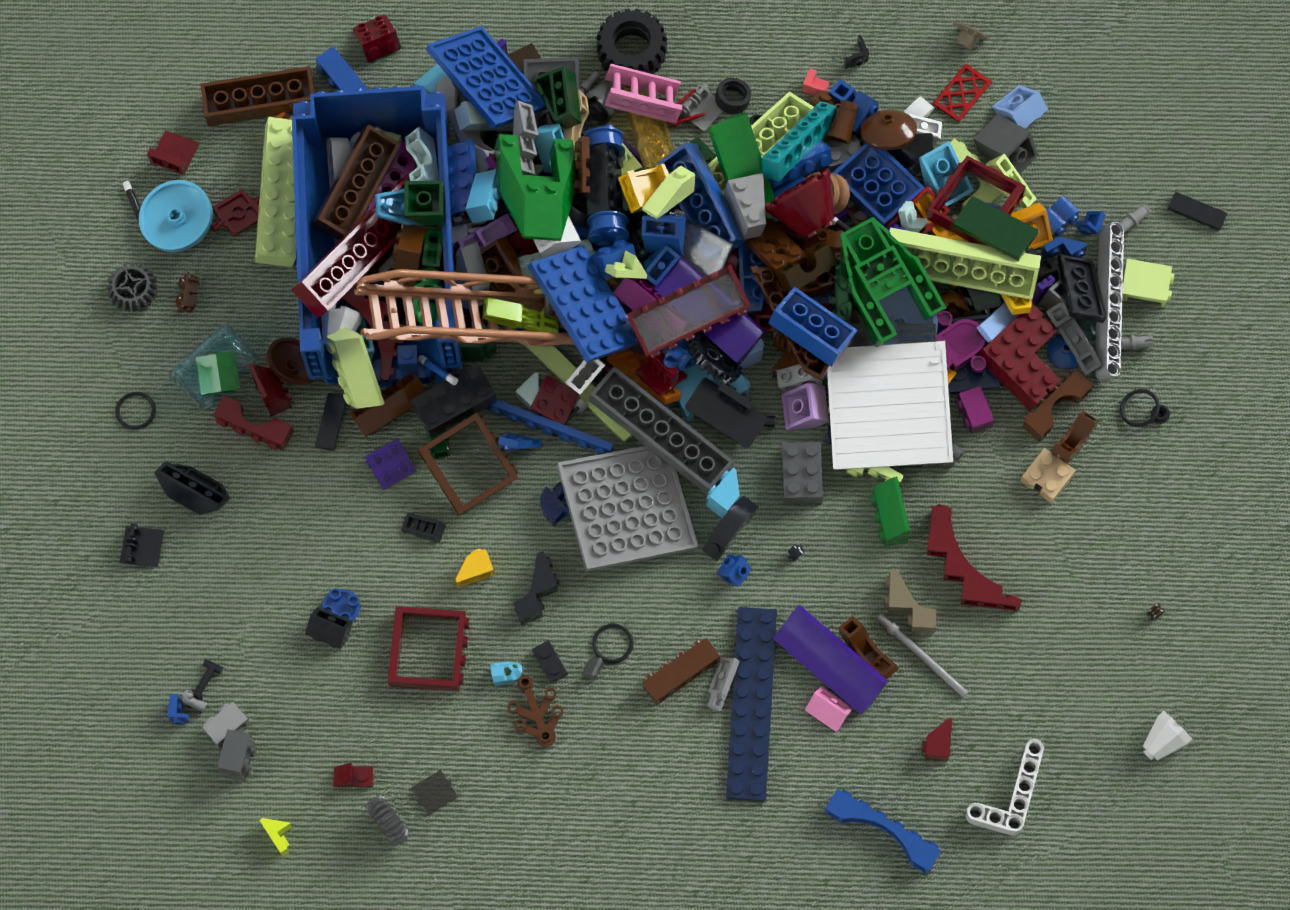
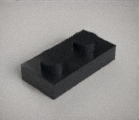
M549 640L532 649L550 684L568 675Z

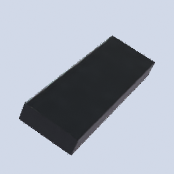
M1176 191L1167 209L1220 231L1227 216V213Z
M328 393L315 443L316 448L330 451L335 450L346 406L343 395Z

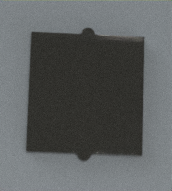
M441 770L411 787L418 798V803L423 806L428 815L458 798L451 787V781L446 779Z

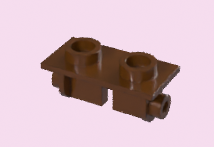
M189 272L184 277H181L178 288H181L180 295H177L175 303L178 306V313L181 309H185L187 313H192V310L195 309L196 296H192L190 293L197 294L199 280L194 275L189 277Z

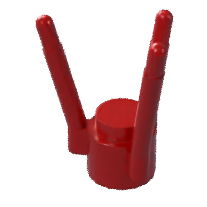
M696 89L691 90L676 104L682 105L696 92ZM700 113L677 120L676 124L667 121L665 122L668 124V126L673 124L676 127L681 123L705 116V113Z

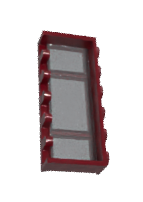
M730 264L625 316L644 356L650 355V358L661 354L660 350L665 347L670 350L678 346L677 341L681 339L688 341L696 337L695 333L700 330L705 333L713 329L712 325L717 322L722 325L730 321L729 316L733 314L740 316L747 313V308L751 305Z

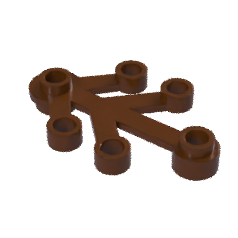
M522 676L518 680V688L521 692L525 693L531 711L520 707L516 701H511L508 704V711L511 714H518L536 722L538 729L526 725L523 719L516 720L514 726L516 731L525 732L536 737L537 743L540 746L549 747L555 742L556 735L553 730L559 718L563 716V708L559 705H555L552 708V717L546 726L543 719L552 700L557 696L556 690L552 687L545 690V698L539 708L532 691L534 686L532 678ZM524 680L529 681L527 686L522 685ZM549 691L554 692L552 697L547 696ZM516 705L517 709L512 711L510 707ZM560 709L561 713L559 715L554 714V710ZM523 723L524 727L518 728L517 724ZM548 734L549 738L545 740L542 738V735Z

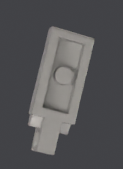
M722 657L720 659L708 691L710 699L707 707L713 711H720L724 705V700L730 690L740 662L736 658Z

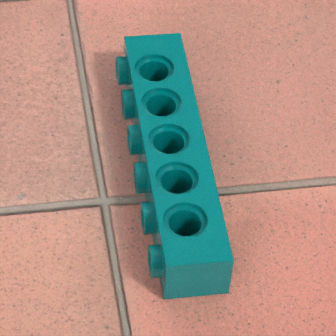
M820 101L762 157L763 177L779 182L826 136L837 111L836 106Z

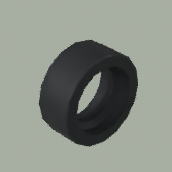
M727 78L721 81L715 94L717 106L728 114L742 113L747 109L751 99L749 85L738 78ZM729 89L736 90L742 94L744 99L740 102H731L723 96V91Z
M574 193L569 217L575 226L587 227L589 216L587 215V198L575 195Z

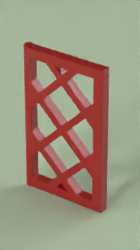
M965 64L932 105L960 123L991 85L992 81L968 64ZM967 70L971 73L972 77L961 78V75ZM982 80L986 84L982 89H977L976 81ZM972 81L974 90L963 91L962 82ZM954 83H959L960 91L950 92L949 89ZM975 93L973 100L970 103H965L964 95ZM961 95L962 104L952 105L951 96ZM943 97H948L949 105L942 106L939 101ZM963 107L964 111L959 117L953 113L954 108Z

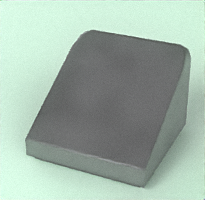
M590 658L582 675L595 681L603 667L602 658Z

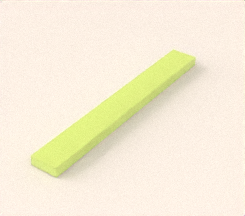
M525 345L563 384L570 387L565 382L577 368L554 346ZM590 383L578 397L625 443L632 435L589 401L591 392L596 388Z

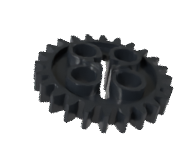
M701 330L696 332V337L690 339V344L688 345L691 348L689 352L694 354L692 358L697 360L696 364L701 365V370H706L707 375L711 374L714 380L718 378L720 383L722 381L725 384L735 382L742 374L741 370L743 367L740 366L742 362L736 363Z

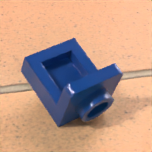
M1089 211L1085 220L1075 222L1074 226L1080 230L1081 234L1086 236L1099 234L1106 214L1103 211Z

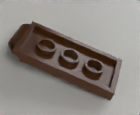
M766 218L762 235L746 239L747 241L744 242L774 273L788 262L799 263V265L807 262L804 251L779 226Z

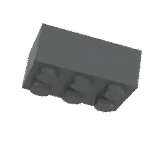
M821 442L782 443L784 505L822 504Z

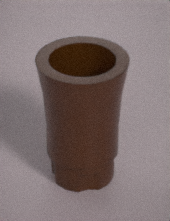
M847 100L841 101L826 137L844 144L851 143L852 131L857 116V104Z

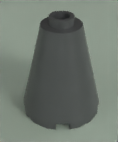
M608 80L603 81L585 94L589 108L587 118L591 121L593 119L599 121L597 123L599 125L609 123L616 110L615 108L605 106L608 93L613 88V82ZM621 84V90L624 91L626 85Z

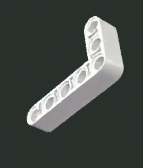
M1032 739L1025 747L1008 811L980 803H972L966 811V819L969 823L1011 836L1018 835L1021 832L1044 751L1041 741ZM1029 747H1037L1039 753H1031ZM1031 765L1034 771L1031 773L1026 772L1024 766ZM1022 783L1027 784L1029 790L1022 791L1019 785ZM1014 803H1022L1024 805V809L1017 810L1014 807ZM977 810L981 816L974 818L971 816L970 811ZM992 815H996L1000 819V822L993 823L990 821L989 817ZM1016 821L1019 824V828H1011L1009 822Z

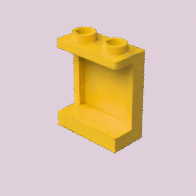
M665 164L634 172V170L628 171L618 178L631 213L642 211L643 206L668 176L669 173Z

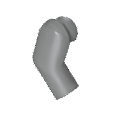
M185 690L181 695L182 702L204 712L207 703L194 698V693L191 690Z

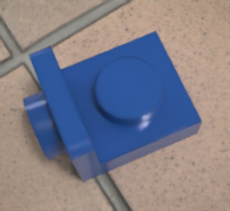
M170 694L169 720L176 725H184L185 722L189 723V715L179 713L183 712L181 698L178 694Z

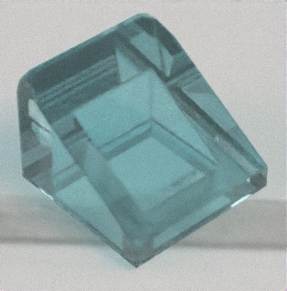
M1087 320L1078 324L1089 342L1096 340V322Z

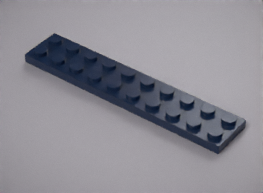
M738 607L735 658L740 662L733 681L726 799L766 802L775 640L773 637L776 634L777 609Z

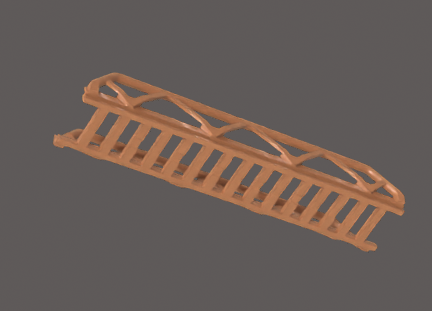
M397 269L364 276L358 281L357 289L354 290L355 295L369 296L374 329L360 330L361 335H365L366 339L381 340L390 338L392 340L419 341L432 338L454 339L460 343L484 344L499 341L519 342L522 345L528 346L575 345L568 333L527 331L524 328H520L521 331H514V329L505 326V330H498L497 324L488 321L489 329H482L478 302H484V299L488 297L522 304L523 308H526V304H532L533 310L541 312V305H544L545 295L534 294V290L541 289L534 277ZM397 277H407V278H401V279H399V280H397V281L390 280V279H392V278H397ZM421 279H442L451 286V289L407 287L403 283ZM453 280L472 281V282H467V283H465V284H456L455 281H453ZM376 281H384V285L369 284ZM492 282L508 283L515 289L516 293L470 290L469 286ZM607 282L612 292L614 293L615 290L613 286L609 282ZM518 284H529L535 286L521 288ZM378 296L386 297L391 330L383 329ZM395 297H402L407 326H399ZM412 298H419L423 326H416ZM428 299L436 300L440 327H433ZM445 300H452L456 328H449ZM461 301H468L473 329L465 327Z

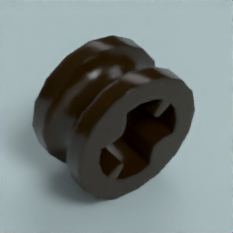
M1159 602L1146 613L1147 616H1151L1152 621L1160 617L1166 610L1160 607L1161 604Z

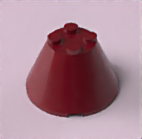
M826 168L820 171V176L819 174L812 175L781 193L772 201L773 204H770V202L765 204V211L802 237L810 238L817 234L816 230L820 227L825 229L834 223L835 214L830 170Z

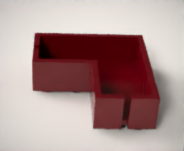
M1033 303L1030 313L1019 314L977 355L985 358L986 368L1029 411L1061 381L1035 354L1059 329L1048 318L1044 320L1042 318L1044 314Z

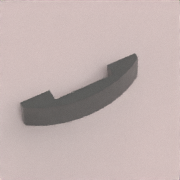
M1063 301L1046 311L1055 327L1059 329L1086 376L1103 366L1074 317H1069L1068 308Z

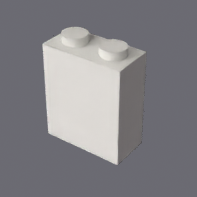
M600 359L586 363L584 360L565 383L581 395L602 370L605 363Z

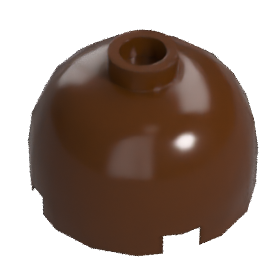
M949 291L940 294L946 306L944 311L950 312L952 318L969 317L968 304L962 295Z

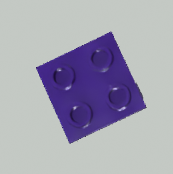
M399 438L365 456L368 466L372 469L383 490L416 472Z

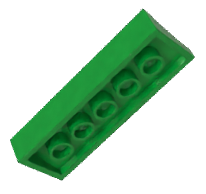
M747 113L736 114L707 127L726 185L728 180L762 173V158ZM763 177L765 204L768 202L773 204L772 201L775 198L769 179ZM765 211L766 218L772 221H779Z

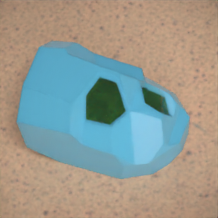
M507 661L490 664L494 686L514 683L521 677L523 672L522 665L517 662Z

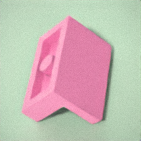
M821 686L813 694L805 711L837 732L854 708Z

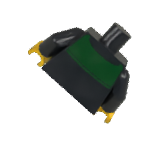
M950 284L952 290L966 299L969 309L973 311L982 310L983 315L989 314L990 316L994 312L993 308L1001 306L1002 302H1004L999 293Z

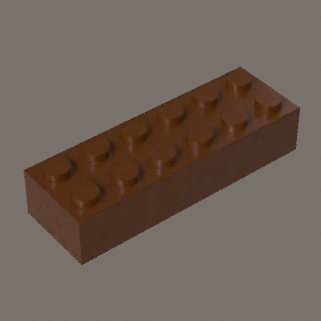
M310 66L200 84L204 115L208 126L275 116L284 112L293 113V103L300 101L310 102V94H315Z
M369 124L362 129L312 224L340 241L362 218L401 144Z

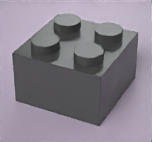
M227 729L217 765L223 777L246 781V777L250 776L252 770L251 758L255 757L257 752V746H255V741L251 734Z

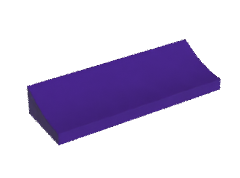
M679 258L654 289L660 295L666 296L704 276L684 258ZM712 283L708 285L721 313L736 306ZM703 288L670 303L694 325L716 316ZM745 313L740 316L733 314L729 316L730 321L722 325L717 322L712 325L713 329L704 333L736 363L745 360L766 332Z
M801 605L794 609L773 637L778 644L859 714H863L871 707L888 683L886 678Z

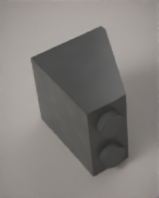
M999 114L973 138L977 150L989 161L1005 154L1019 174L1038 157L1031 132Z

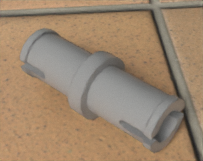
M1143 204L1133 213H1128L1126 218L1120 222L1124 228V233L1131 227L1137 226L1139 221L1151 213L1147 205Z
M1131 335L1129 338H1121V350L1153 347V336L1135 337V335Z

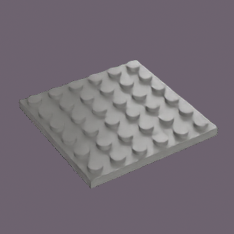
M646 446L557 463L556 466L586 572L698 549V543L676 470Z

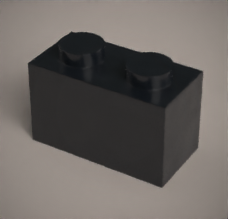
M317 607L310 615L305 635L312 637L314 640L329 644L333 648L341 649L348 641L353 621Z

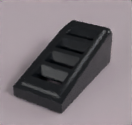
M407 513L401 531L440 543L446 525L439 520ZM415 520L413 529H410L412 521ZM420 522H422L420 531H418ZM428 524H429L430 526H429L428 532L426 533L425 531H426L427 526H428Z

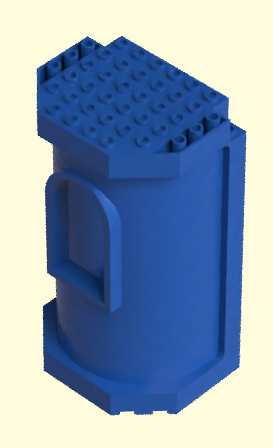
M419 85L404 88L394 86L389 89L337 90L331 93L319 91L315 94H310V102L300 101L293 103L292 140L298 282L335 246L334 237L312 224L330 190L327 139L348 138L350 141L353 135L357 132L361 133L362 129L368 124L374 128L377 126L383 131L401 135L402 142L405 143V137L418 127L434 138L439 180H443L445 189L444 225H442V251L439 271L454 272L447 139L450 138L445 93L432 92L431 94H426L424 86ZM430 236L429 241L437 243L438 238ZM441 279L442 288L451 289V286ZM379 281L372 282L369 284L377 285ZM298 298L300 352L308 377L312 380L317 379V377L322 378L325 383L337 385L339 383V375L333 367L332 354L329 353L323 343L321 316L316 318ZM341 299L335 304V309L343 306ZM431 299L430 302L436 305V300ZM445 300L449 328H456L452 300ZM439 320L432 323L433 327H440ZM430 338L419 341H403L402 345H417L418 357L420 355L425 356L448 373L453 368L457 370L462 368L461 344L454 339ZM373 345L374 355L370 361L379 387H390L411 372L416 374L422 384L430 383L435 376L441 378V376L420 362L419 370L400 371L397 352L396 359L392 358L391 366H394L393 377H389L388 381L380 380V352L378 345Z

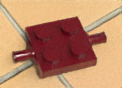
M241 189L213 206V213L217 216L218 221L210 225L211 229L215 232L219 228L224 227L233 237H236L258 223L260 195L253 199Z

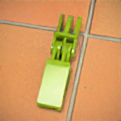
M489 297L484 299L482 319L511 329L518 327L533 332L559 333V318L544 314V310L539 312L523 308V305Z

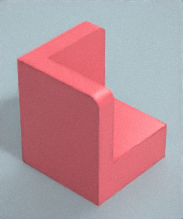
M810 68L803 83V92L813 96L822 90L827 92L829 82L817 78V71Z

